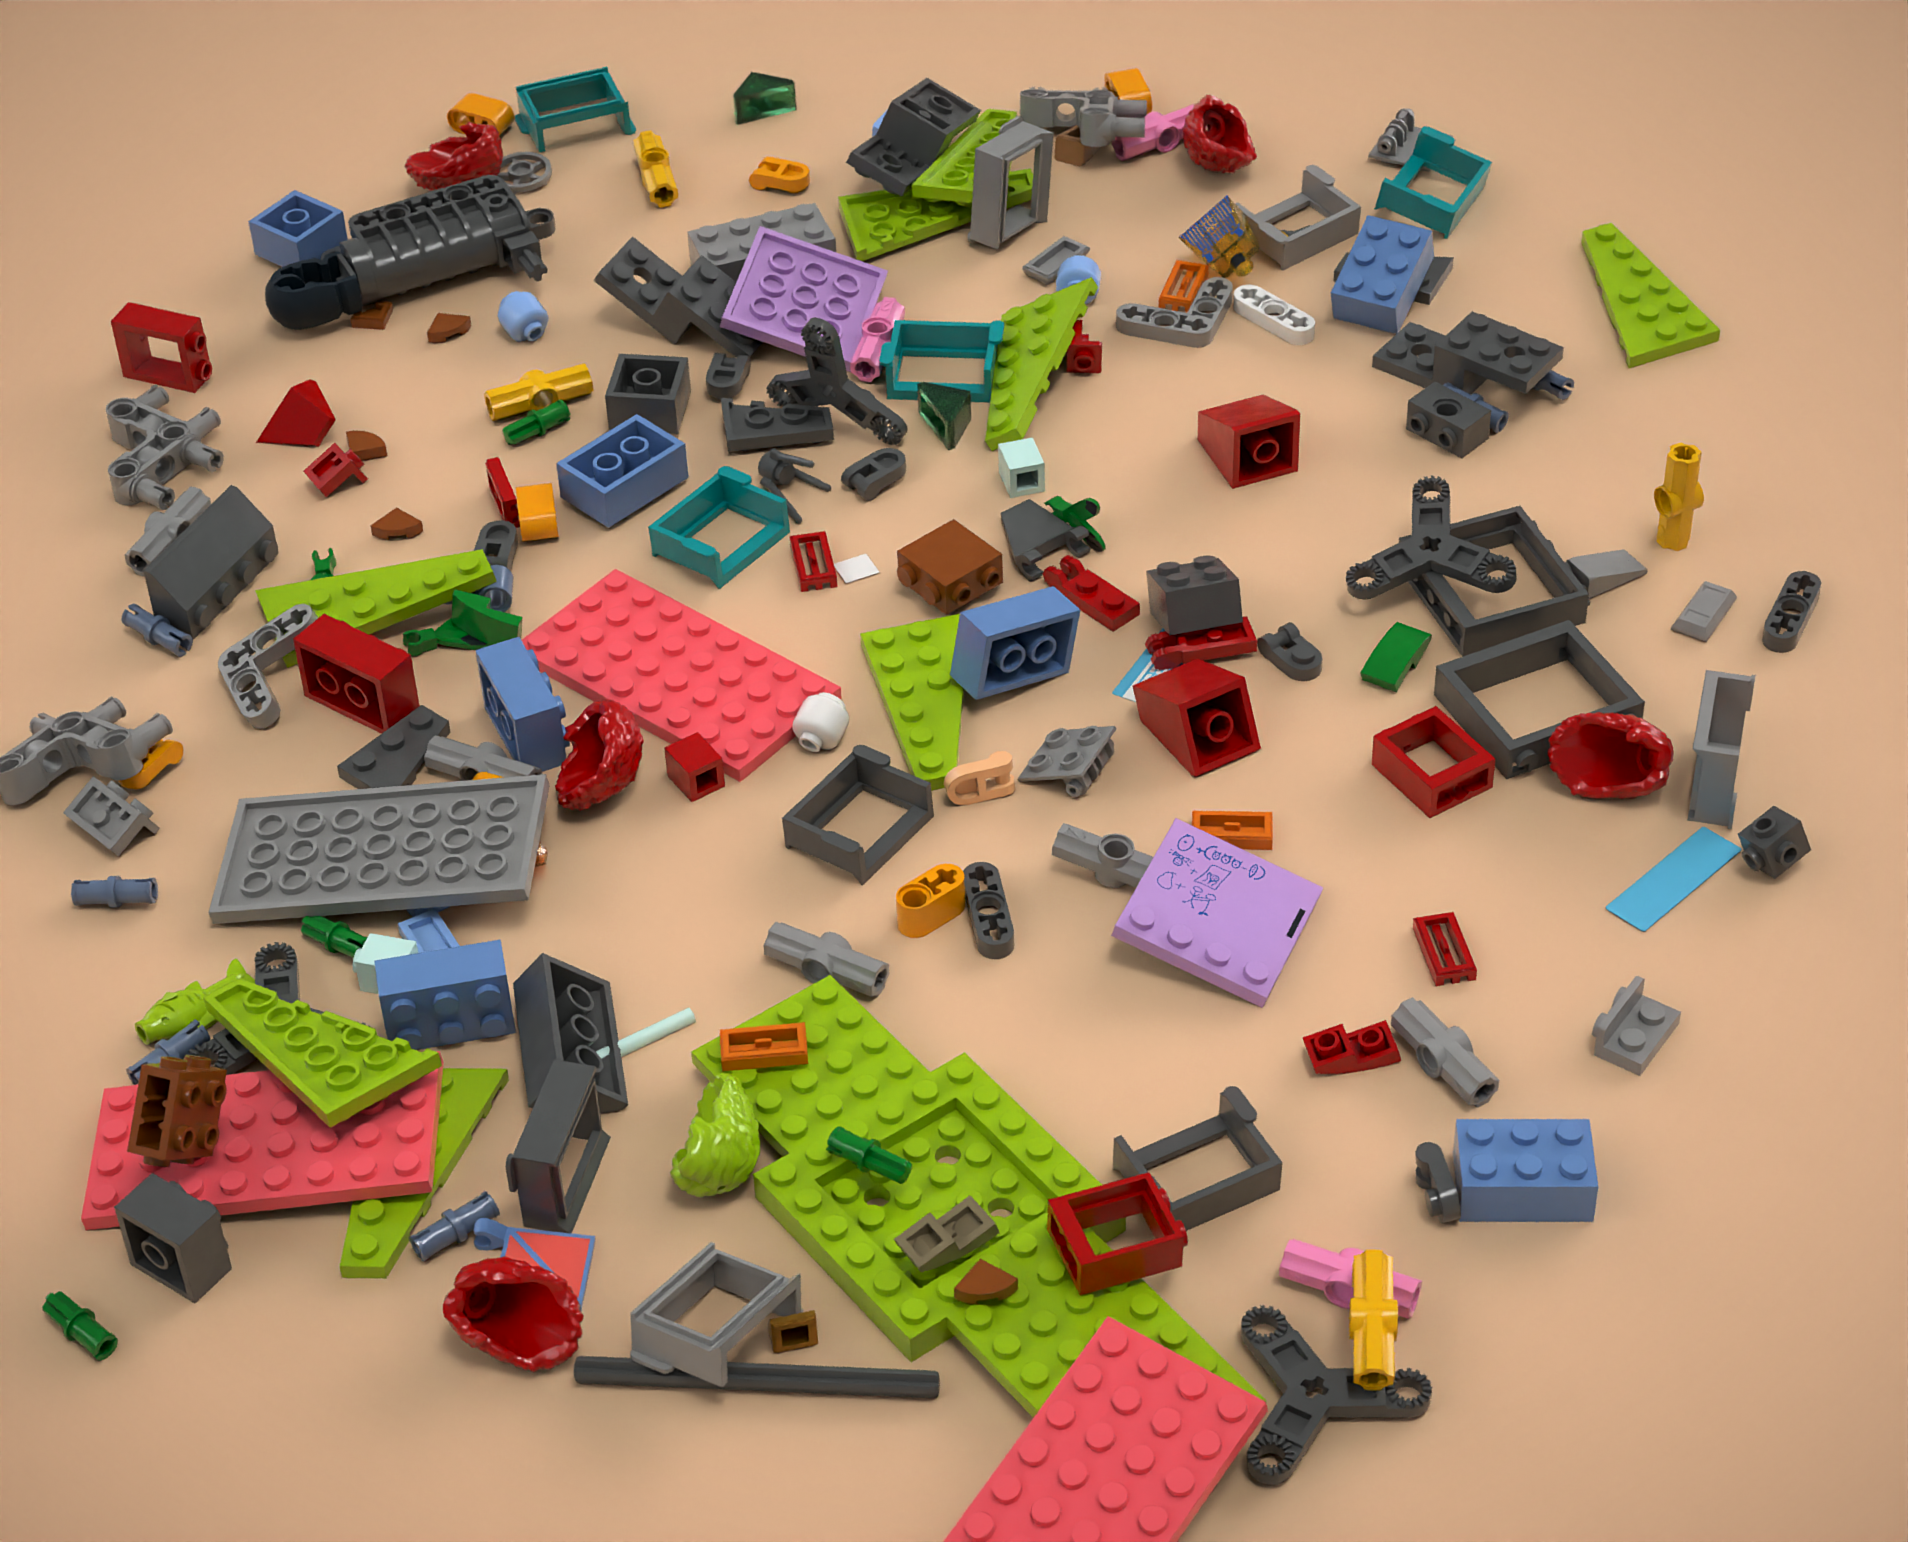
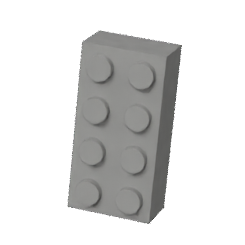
M815 203L800 204L790 209L769 211L759 216L745 219L738 218L731 222L714 226H703L696 230L687 231L690 265L692 266L703 255L735 282L738 280L759 226L836 252V239Z

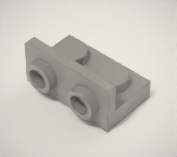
M94 776L63 812L118 857L143 826L154 834L160 829L149 820L153 815L150 809L137 799H134L129 804L125 801L130 795L112 780L106 786Z
M1636 976L1627 988L1622 986L1618 990L1610 1011L1607 1014L1602 1012L1598 1016L1592 1030V1036L1596 1037L1594 1056L1641 1076L1678 1026L1681 1012L1644 996L1645 979Z

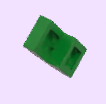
M454 590L452 594L451 621L461 630L488 645L497 644L516 637L521 639V616L490 609L491 598Z
M1396 622L1383 636L1360 672L1362 680L1397 693L1410 667L1416 669L1432 639V635Z

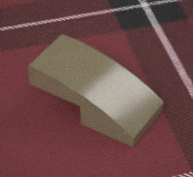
M970 1195L939 1219L928 1213L897 1236L894 1241L922 1273L959 1259L980 1247L1000 1232L996 1223Z

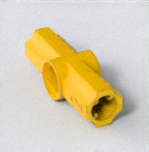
M652 130L640 132V135L633 140V146L641 169L642 184L647 189L652 203H656L659 208L671 206L672 202L678 198V190L670 168L669 153L664 149L659 135L654 134Z
M585 363L548 374L541 370H530L520 378L519 382L487 390L484 393V399L492 421H496L532 409L536 411L543 409L558 400L566 401L591 394L594 391L593 381Z
M1677 443L1670 446V451L1667 454L1664 485L1658 486L1654 491L1655 506L1660 513L1656 542L1663 549L1669 548L1679 551L1687 548L1691 535L1694 509L1700 508L1704 503L1703 489L1698 481L1702 452L1695 445Z
M1366 1249L1363 1253L1354 1255L1352 1263L1353 1298H1350L1349 1339H1353V1383L1362 1386L1364 1390L1381 1391L1384 1387L1394 1384V1341H1397L1398 1301L1393 1299V1257L1384 1254L1382 1250Z

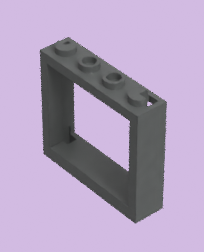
M1520 505L1452 523L1451 536L1486 549H1493L1513 543L1553 595V599L1475 620L1442 574L1431 570L1408 581L1462 657L1570 620L1575 626L1586 623L1587 608L1591 603L1586 586L1579 582L1573 574L1570 565L1561 559L1555 551L1553 543L1544 537L1538 529L1535 520L1532 521ZM1411 534V535H1408V536L1400 537V538H1399V543L1402 542V541H1404V540H1406V539H1408V538H1411V537H1412V534ZM1428 546V547L1425 548V550H1426V549H1430L1432 552H1435V551L1438 550V549H1432L1430 546Z
M1570 620L1436 666L1435 697L1465 732L1495 758V767L1506 779L1551 764L1547 755L1548 749H1550L1548 740L1552 732L1561 723L1512 739L1473 693L1568 660L1609 705L1589 713L1613 712L1623 715L1631 714L1643 718L1645 701Z

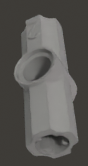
M190 486L164 513L156 511L150 514L145 524L144 535L125 554L126 564L136 574L144 576L143 570L211 505L210 498L201 489Z
M434 735L428 742L427 751L424 755L426 767L459 777L460 781L472 780L479 772H488L502 777L542 774L541 768L508 758L503 749L492 742H482L478 747H474L443 736Z
M1065 823L1059 829L1052 846L1053 856L1094 871L1098 882L1111 888L1121 887L1126 884L1137 887L1153 859V856L1135 850L1134 843L1125 835L1116 833L1100 837Z
M775 922L768 930V936L764 943V955L800 968L804 977L814 984L831 975L840 985L871 997H878L884 990L889 976V964L852 950L848 941L839 934L825 932L821 937H818L782 922Z
M1413 997L1402 1002L1399 1008L1391 1015L1392 1027L1416 1050L1418 1062L1424 1072L1431 1078L1441 1076L1468 1105L1473 1104L1478 1108L1489 1102L1492 1095L1498 1091L1499 1079L1473 1054L1472 1044L1461 1028L1457 1026L1448 1028L1421 1000L1416 1001Z

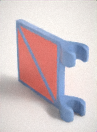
M480 1218L476 1221L474 1226V1234L476 1235L474 1244L477 1249L488 1251L503 1247L501 1257L525 1261L531 1266L543 1267L561 1278H565L573 1293L577 1296L580 1311H582L595 1246V1236L507 1227L488 1218Z

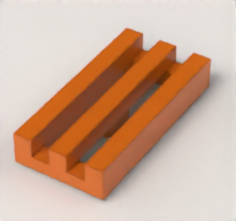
M1176 260L1159 296L1158 308L1165 309L1167 304L1172 305L1173 311H1179L1180 306L1185 307V313H1187L1202 284L1209 276V265ZM1187 270L1176 296L1172 295L1182 271ZM1198 272L1188 296L1185 297L1195 273Z
M1192 811V826L1241 849L1272 850L1273 812Z
M805 1022L720 1030L722 1071L808 1064Z

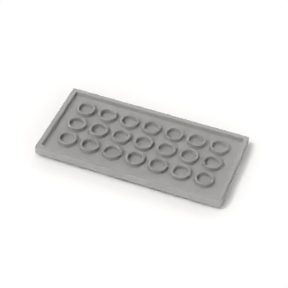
M547 775L239 799L208 912L212 923L221 924L529 900L550 787Z

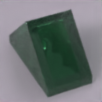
M751 72L733 94L736 124L740 125L797 110L794 81Z
M927 382L918 383V412L948 450L955 449L972 419L971 391Z

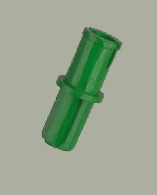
M558 400L543 409L528 411L527 417L502 429L505 441L512 445L536 434L540 437L545 435L546 430L570 420L569 408L563 400Z
M305 916L301 921L303 923L301 928L302 934L324 944L326 950L331 953L341 952L354 958L357 949H362L368 938L350 930L348 924L342 921L334 923L322 916Z
M841 1126L836 1127L828 1138L827 1145L829 1146L827 1151L857 1165L858 1170L863 1173L872 1170L899 1184H903L907 1181L912 1171L911 1162L882 1149L879 1140H867Z
M58 1291L55 1294L50 1293L45 1297L46 1302L42 1306L43 1312L63 1328L64 1336L68 1340L78 1341L97 1360L106 1359L115 1351L118 1339L95 1320L96 1317L93 1311L89 1308H81L62 1291Z

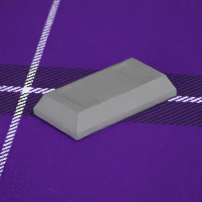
M1063 236L1025 264L1022 270L1029 277L1049 285L1057 278L1061 263L1075 255L1086 256L1090 251V247Z
M1705 581L1674 622L1671 630L1707 642L1737 599L1736 594L1730 589Z

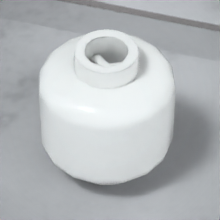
M822 692L818 695L808 696L803 701L793 720L792 729L799 738V744L803 748L812 752H819L820 749L831 750L839 744L849 724V714L845 709L844 702L840 698L830 693Z

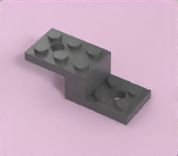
M925 78L891 101L876 135L851 151L846 163L854 167V170L859 175L872 178L882 184V187L887 192L903 196L912 189V184L948 149L953 137L977 120L981 110L929 78Z
M632 236L599 271L594 279V282L674 345L693 324L736 358L738 355H748L751 357L763 343L762 341L720 327L722 316L736 282L703 255L682 276ZM633 275L642 277L646 283H639Z
M1472 311L1446 336L1427 329L1422 325L1409 322L1373 355L1372 367L1423 388L1428 387L1433 382L1441 385L1449 382L1453 386L1472 394L1487 379L1527 394L1563 359L1564 347Z

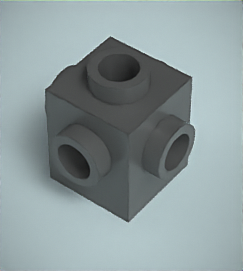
M1772 806L1738 833L1744 850L1742 857L1746 864L1754 871L1761 870L1774 879L1811 851L1801 821L1776 806Z

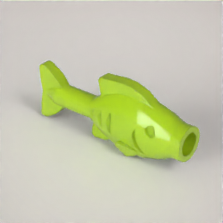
M233 959L228 966L227 977L206 989H202L198 981H194L185 990H179L174 993L166 992L163 998L158 1000L148 1010L144 1018L135 1023V1030L141 1041L146 1045L157 1040L170 1039L188 1026L194 1019L200 1022L199 1026L203 1025L207 1030L216 1024L218 1020L207 1011L203 997L239 978L254 984L255 979L246 973L238 959Z

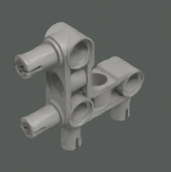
M1031 87L1020 92V117L1023 118L1024 122L1040 128L1054 126L1073 127L1076 125L1080 128V140L1085 146H1107L1112 140H1115V137L1145 138L1147 100H1118V97L1103 87L1102 90H1099V87L1090 91L1045 90L1042 87H1038V89ZM1068 103L1074 107L1075 111L1072 114L1065 115L1058 110V106Z
M158 385L151 386L148 391L136 399L118 398L109 402L105 410L113 441L130 450L133 449L131 452L122 454L108 467L115 501L121 505H134L144 501L157 506L161 510H166L167 505L171 506L173 504L175 492L169 487L162 486L192 463L206 468L210 472L220 468L224 460L223 453L201 443V439L206 434L220 426L221 419L218 413L213 409L210 410L209 407H205L189 421H182L161 412L158 409L169 402V396L166 390L161 386L158 388Z
M109 697L105 702L88 713L74 711L62 714L57 718L51 717L46 713L38 714L39 718L33 717L30 721L29 728L33 735L0 757L1 797L7 805L24 803L49 786V782L69 768L82 765L94 769L97 774L113 780L131 778L142 770V760L147 756L148 749L173 732L172 725L166 716L156 713L152 718L135 729H126L115 725L116 721L126 716V709L119 699Z

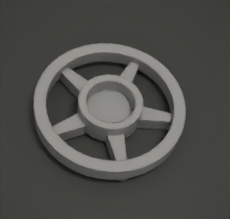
M517 152L503 157L500 169L509 163L512 164L509 165L508 172L498 174L504 181L513 182V184H506L516 194V192H527L546 185L552 175L550 161L541 154ZM524 160H533L537 162L532 164L531 162ZM543 167H546V170L542 176L535 174Z

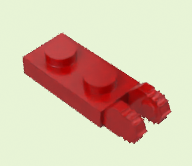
M1066 555L1061 558L1059 563L1061 570L1050 565L1042 573L1047 585L1057 588L1082 612L1113 632L1140 615L1139 602L1090 570H1085L1081 561L1073 558V556Z
M1244 616L1243 622L1175 635H1169L1166 631L1159 634H1151L1150 637L1148 636L1145 646L1149 653L1153 654L1152 658H1150L1152 664H1154L1155 669L1160 671L1176 668L1180 663L1185 664L1197 658L1209 660L1257 652V639L1248 617Z

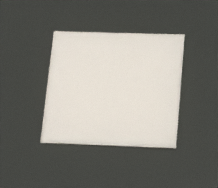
M867 554L834 564L835 569L845 583L880 573Z

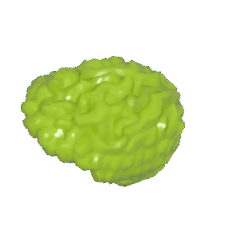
M720 1073L714 1078V1082H709L703 1089L702 1100H699L697 1103L698 1113L692 1118L691 1125H689V1138L685 1142V1149H679L672 1159L673 1169L670 1171V1175L674 1183L682 1191H686L687 1194L696 1197L714 1196L739 1187V1184L746 1181L750 1173L753 1172L760 1155L759 1123L755 1120L749 1096L745 1093L744 1088H742L738 1077Z

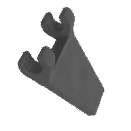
M1031 499L1001 513V520L1015 563L1029 581L1043 575V571L1036 566L1035 562L1041 560L1043 555L1063 545H1066L1075 557H1080L1090 552V547L1082 541L1083 538L1089 536V532L1085 527H1072Z

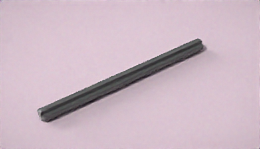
M578 1356L574 1364L575 1380L578 1383L918 1398H936L940 1390L939 1373L931 1370L727 1362L728 1383L720 1387L677 1368L670 1373H661L634 1362L631 1358Z

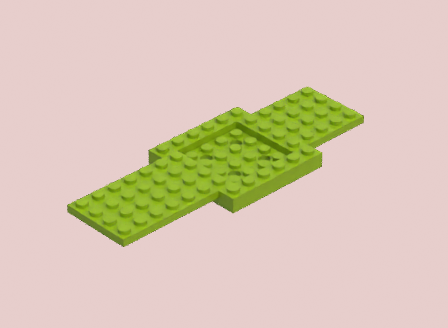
M831 975L735 1027L744 1028L805 1022L808 1064L722 1071L720 1036L691 1051L692 1063L710 1082H714V1078L720 1073L730 1074L739 1078L742 1088H744L752 1103L755 1120L759 1123L758 1132L782 1156V1158L753 1174L756 1199L910 1362L915 1361L955 1336L1034 1418L1104 1320L1109 1316L1266 1402V1399L1142 1278L1079 1295L1047 1230L1048 1200L1102 1184L965 1052L930 1072ZM841 1126L867 1140H879L882 1149L911 1162L912 1171L907 1181L899 1184L872 1170L863 1173L852 1162L827 1151L829 1146L827 1141L830 1134L836 1127ZM943 1157H954L959 1160L954 1164L938 1162ZM971 1195L996 1223L1000 1233L959 1259L921 1273L898 1247L894 1239L928 1213L939 1219ZM874 1198H882L888 1201L883 1206L867 1204L868 1201ZM998 1209H1005L1012 1213L1005 1218L991 1215L993 1211ZM1126 1217L1082 1229L1095 1256L1113 1251L1106 1243L1126 1231ZM979 1259L1018 1278V1289L1003 1300H998L997 1297L989 1300H977V1304H969L954 1299V1287Z

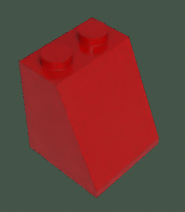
M1262 394L1198 411L1197 440L1231 488L1234 489L1298 471L1301 414L1297 409Z
M1197 658L1132 685L1141 722L1194 777L1261 749L1246 680L1241 675Z

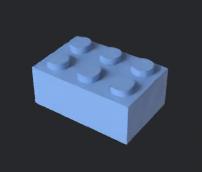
M1368 215L1331 291L1333 318L1397 334L1434 258L1432 230Z
M638 414L556 463L560 497L608 528L689 478L685 443Z
M1052 586L960 612L950 676L975 700L1069 673L1080 609L1057 588Z
M520 637L475 650L484 708L512 759L541 768L542 772L561 766L562 762L566 759L565 748L570 746L569 741H564L563 736L566 731L564 725L561 724V719L566 717V712L560 696L552 695V686L546 672H539V664L532 649L527 650Z
M501 939L374 960L379 1000L388 1040L393 1041L398 1037L409 1041L412 1049L420 1050L516 1033Z
M1456 1119L1453 1161L1456 1190L1461 1210L1459 1222H1594L1598 1180L1590 1119Z

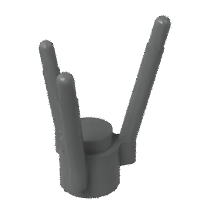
M773 448L766 452L759 461L758 472L763 476L760 484L769 489L772 494L786 499L788 514L799 524L802 522L801 516L776 485H786L796 477L828 492L831 490V486L793 466L795 464L813 468V461L785 454Z

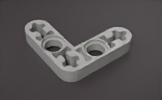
M1213 277L1205 280L1187 313L1141 304H1124L1117 309L1116 328L1122 334L1194 348L1205 347L1212 342L1232 303L1233 285L1231 281L1222 277ZM1203 311H1212L1213 313H1202V312H1203ZM1166 324V325H1171V326H1166V327H1164V326H1158V325Z
M298 604L291 607L228 648L219 658L218 668L241 713L254 728H266L279 717L280 705L262 670L295 649L293 638L319 618L307 604ZM276 638V641L270 647L262 649L269 640ZM256 681L250 690L242 692L246 685ZM261 701L262 709L258 710L255 704Z

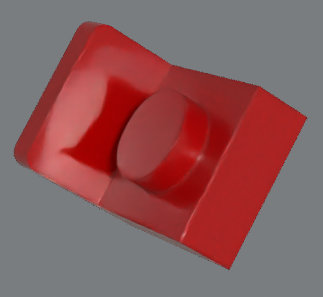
M1076 320L1072 327L1075 335L1067 349V373H1101L1102 342L1089 341V334H1082L1083 320Z
M336 443L332 444L303 471L326 497L352 474L362 483L368 480L360 470L365 465L351 449L345 453Z

